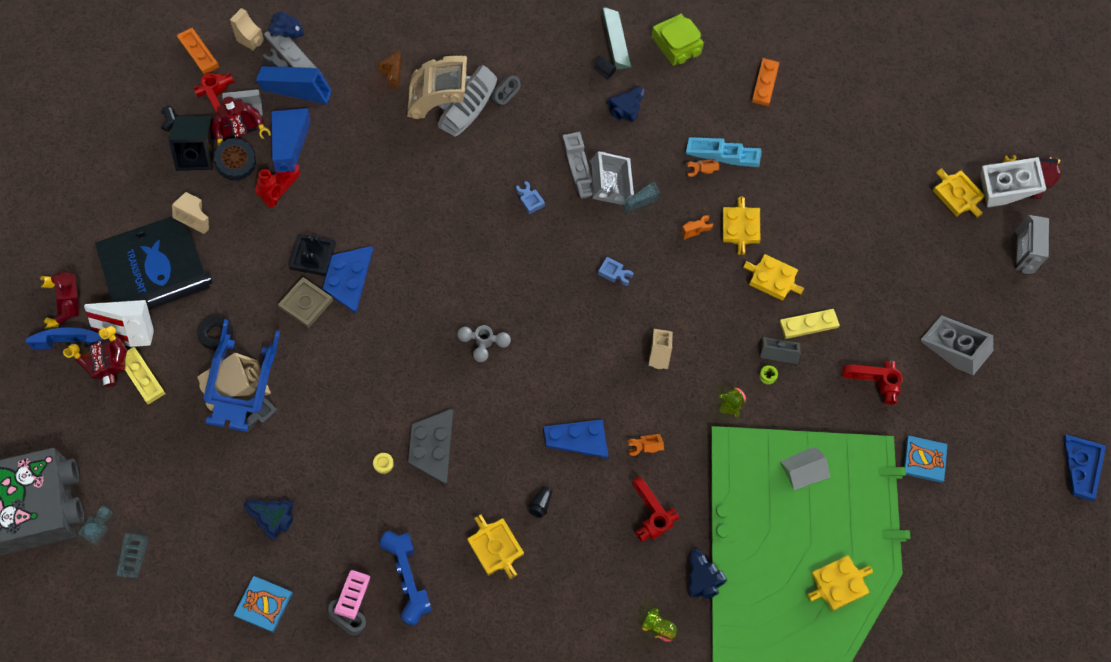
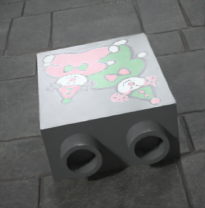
M50 448L0 460V556L76 537L75 524L83 522L84 511L78 497L72 498L70 484L79 482V471L73 458L67 460L55 448Z

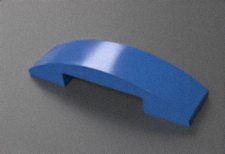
M56 328L26 338V343L34 350L52 349L53 342H87L91 346L103 339L99 333L86 329Z

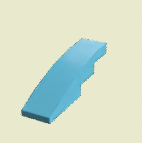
M689 137L686 154L750 167H759L762 153L761 148H743L742 143H725L724 139Z

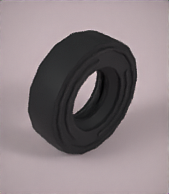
M210 316L200 323L197 329V336L205 348L217 350L221 336L217 339H211L208 337V332L213 327L223 328L226 318ZM229 322L227 334L231 335L230 339L232 340L233 328Z

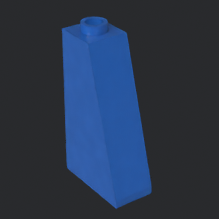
M262 66L256 79L263 91L326 105L332 92L318 68Z
M308 108L272 111V160L275 172L295 170L311 123Z

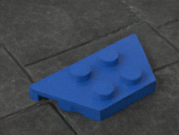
M372 246L332 255L323 291L351 309L353 313H357L373 253Z

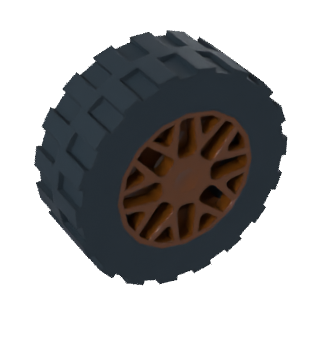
M226 139V141H222L216 147V152H214L215 167L218 173L225 179L239 181L240 179L247 178L255 169L256 157L254 150L248 142H244L242 139Z

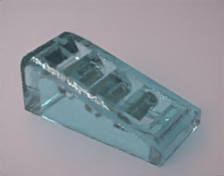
M650 183L625 202V212L628 213L657 202L660 191L656 183Z
M125 533L116 575L131 578L139 577L150 536ZM131 541H140V545L131 544ZM129 548L138 550V554L129 553ZM127 557L137 558L136 562L126 561ZM124 566H132L135 569L134 571L124 570Z

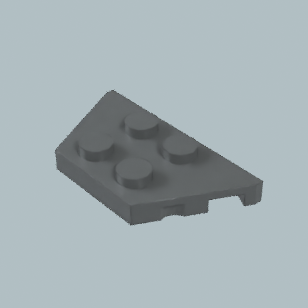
M453 409L414 423L411 429L408 464L423 471L428 476L434 477L447 485Z

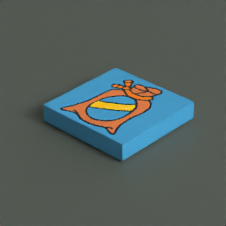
M908 436L904 458L906 475L940 483L944 482L947 444Z
M253 576L234 616L274 633L293 593Z

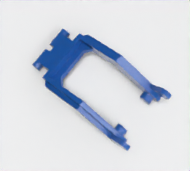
M225 319L220 343L213 356L203 397L207 404L215 405L212 417L207 416L206 424L224 428L226 420H230L229 429L247 432L249 424H245L247 412L257 413L262 408L269 373L277 351L280 331L276 330L273 344L270 343L269 347L263 346L261 356H264L265 359L262 364L255 397L245 401L220 396L215 389L220 367L227 350H234L235 340H231V335L227 334L229 320Z

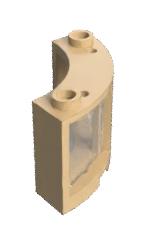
M445 56L443 60L439 61L433 59L422 64V68L419 70L416 69L410 79L407 117L414 119L425 118L429 110L440 104L451 102L463 103L467 56Z

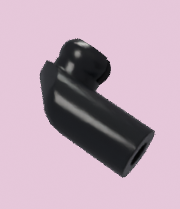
M166 106L162 109V114H164L166 121L161 128L169 132L173 127L176 113L172 107Z

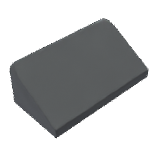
M762 337L760 358L798 364L801 355L799 342Z

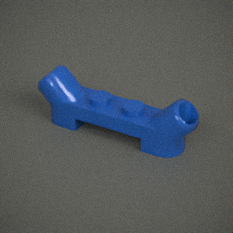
M387 531L381 537L379 545L380 548L398 556L399 561L395 562L398 574L403 573L405 580L401 582L404 594L409 593L410 597L400 617L405 623L414 626L417 625L423 614L432 612L426 590L417 592L407 556L415 553L409 533L398 536Z

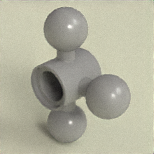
M486 325L479 326L475 332H472L469 327H461L457 333L459 340L462 342H468L471 339L476 340V344L479 347L474 350L473 357L477 362L487 360L489 354L485 348L490 347L492 342H496L501 348L507 347L511 342V338L507 333L501 332L497 336L493 335L492 329ZM487 335L488 338L481 339L480 336Z

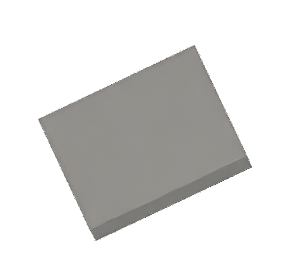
M815 446L780 461L794 490L830 478L826 456Z

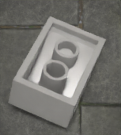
M942 315L921 339L923 344L953 367L971 375L978 371L994 351L993 335Z

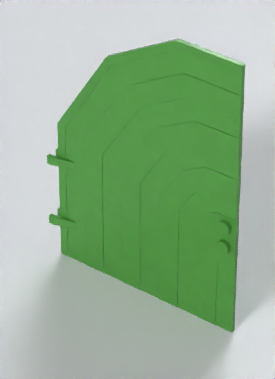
M712 426V563L715 564L718 571L724 572L728 580L723 586L718 588L719 594L712 598V662H852L903 574L901 542H906V539H910V530H900L897 479H902V476H906V468L896 467L894 436ZM815 446L826 456L830 478L794 490L780 461ZM848 555L858 570L868 565L871 566L870 569L873 570V573L863 577L864 583L870 591L868 595L835 611H831L827 602L822 597L812 602L809 601L810 598L807 597V594L817 590L816 583L811 575L813 571Z

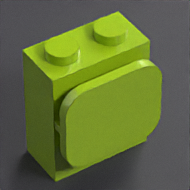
M682 14L664 21L652 29V39L673 66L678 63L683 64L687 59L695 58L702 52L704 42L700 38V31L690 19L685 18Z

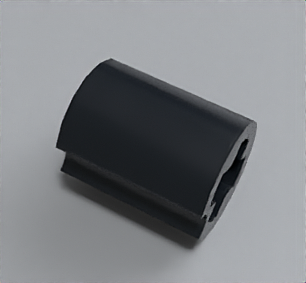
M600 57L595 62L593 69L607 79H610L617 67L605 58Z

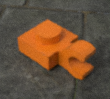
M715 159L686 163L687 167H693L691 172H686L690 177L695 176L698 171L704 174H711L719 170V163Z
M709 215L703 216L701 220L690 221L684 224L681 230L683 240L699 235L703 231H710L713 228V223L709 225L704 223L709 220Z
M660 434L640 436V439L628 440L629 446H635L634 449H628L630 456L638 455L641 450L649 453L664 450V442Z

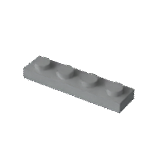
M269 31L264 33V37L291 67L316 68L289 37L270 36Z

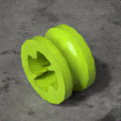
M773 366L763 367L759 374L760 380L765 384L774 383L778 377L777 369ZM767 371L771 372L770 375L773 374L770 379L766 378L767 375H764Z

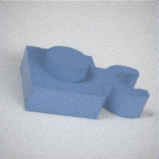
M527 181L524 182L526 189H520L518 185L516 186V192L521 196L520 202L529 214L545 207V202L536 189L530 191V184Z
M609 257L605 259L598 271V275L612 282L619 279L620 283L624 286L629 284V281L624 277L632 278L634 273L630 270H622L623 264Z

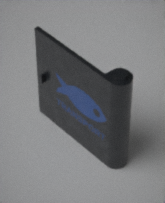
M173 216L95 243L112 302L146 300L148 310L210 289V284H212L209 273H204L188 225L174 219Z

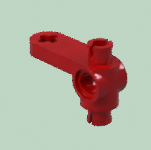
M230 72L223 76L220 73L205 74L200 80L201 84L193 87L197 98L206 94L216 114L217 108L221 106L217 96L222 91L227 90V85L234 83Z
M296 164L294 171L276 172L274 175H271L269 170H261L258 173L259 178L255 188L256 195L261 197V200L266 203L267 207H275L278 204L277 200L300 176L299 165Z
M891 361L884 362V368L862 365H846L842 367V377L878 381L880 394L885 396L884 403L887 405L889 401L890 405L897 404V396L901 394L900 384L903 381V377L900 371L896 369V362L892 361V365L890 364ZM887 379L892 380L893 384L889 383Z
M640 476L632 480L634 489L652 513L650 518L641 523L642 528L636 530L635 534L637 537L640 536V542H644L648 538L654 540L673 528V522L679 519L678 513L674 514L676 511L674 508L666 512ZM655 520H660V521H662L663 524H664V527H662V528L656 527L655 524H654V521H655Z

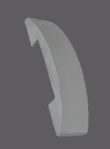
M576 132L563 135L568 165L579 197L581 199L593 197V178L585 156L581 134Z

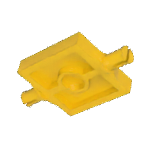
M942 168L936 172L943 181L933 189V192L956 217L969 210L976 218L983 213L976 204L983 200L985 195L962 171L950 176Z
M741 197L737 198L738 207H723V242L737 244L738 254L741 255L742 248V255L746 253L745 245L760 243V208L745 207V198L742 197L741 203Z
M764 254L757 266L746 261L743 267L753 272L750 286L782 301L790 290L800 295L804 290L803 287L794 284L798 269Z
M479 515V518L477 516L474 520L480 529L476 534L469 537L467 541L485 572L489 576L497 570L504 569L509 579L517 576L511 564L514 560L523 556L524 552L505 520L502 518L495 523L487 525L482 515Z
M849 555L811 573L817 590L808 593L807 597L810 598V602L822 597L827 602L831 611H835L870 593L863 577L872 574L873 570L870 569V565L858 570Z

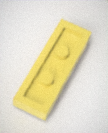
M834 309L781 319L779 321L785 339L835 329L840 326Z
M136 348L129 349L125 359V371L149 405L166 393Z

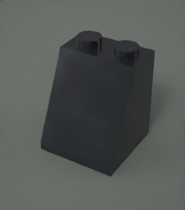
M212 115L175 117L169 137V144L176 171L213 170L215 138L212 130Z

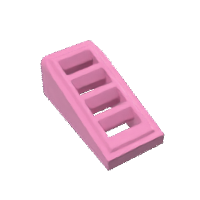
M350 570L334 613L355 620L368 587L370 576ZM349 588L358 590L360 593L349 590ZM345 596L357 599V601L345 598ZM342 604L354 607V610L342 606Z

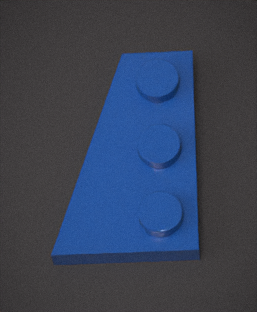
M603 420L544 426L547 448L568 452L573 451L605 459L609 458Z
M1065 434L1064 441L1072 495L1094 501L1096 499L1106 446Z

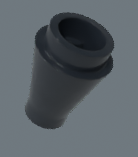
M543 486L529 503L528 512L537 518H542L546 515L553 491Z

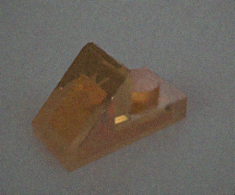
M396 51L378 63L379 74H388L387 80L391 83V89L399 88L402 65L401 51Z

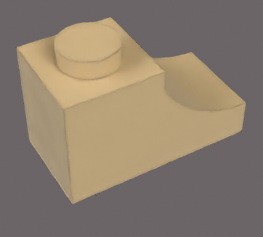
M241 8L230 19L236 40L249 49L254 50L263 43V34L261 29L250 19L247 11Z
M185 192L172 204V216L174 219L203 234L209 230L208 216L202 212L201 199Z
M660 329L653 330L649 366H653L656 369H668L672 351L673 332Z

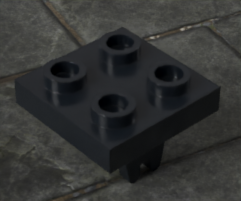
M298 234L289 269L326 276L336 241L318 236Z

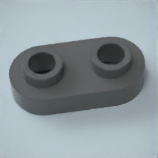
M516 76L505 77L493 89L491 93L492 101L497 105L506 104L520 90L521 83L519 78Z
M339 599L333 600L329 604L327 611L330 620L350 635L361 634L366 625L364 615L358 611L355 620L338 615L334 611ZM342 604V606L354 610V607ZM356 623L358 627L354 628L351 624Z

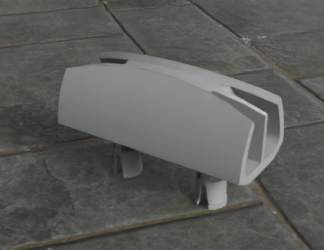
M479 66L470 77L466 75L463 103L451 102L438 105L444 110L438 122L440 129L456 137L480 114L497 82V77L486 66ZM452 73L450 77L460 83V73Z

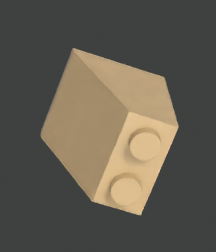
M234 353L224 359L215 388L218 394L245 401L254 398L261 373L258 360L238 353ZM210 369L198 376L199 387L203 393H205ZM268 385L266 386L264 396L271 394ZM206 403L208 409L213 411L215 405Z

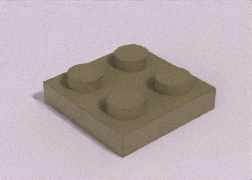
M302 277L278 306L304 326L310 328L332 303L333 298Z

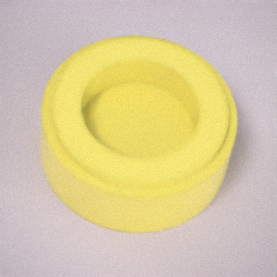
M387 453L376 455L373 460L374 469L381 474L390 472L394 466L393 458Z

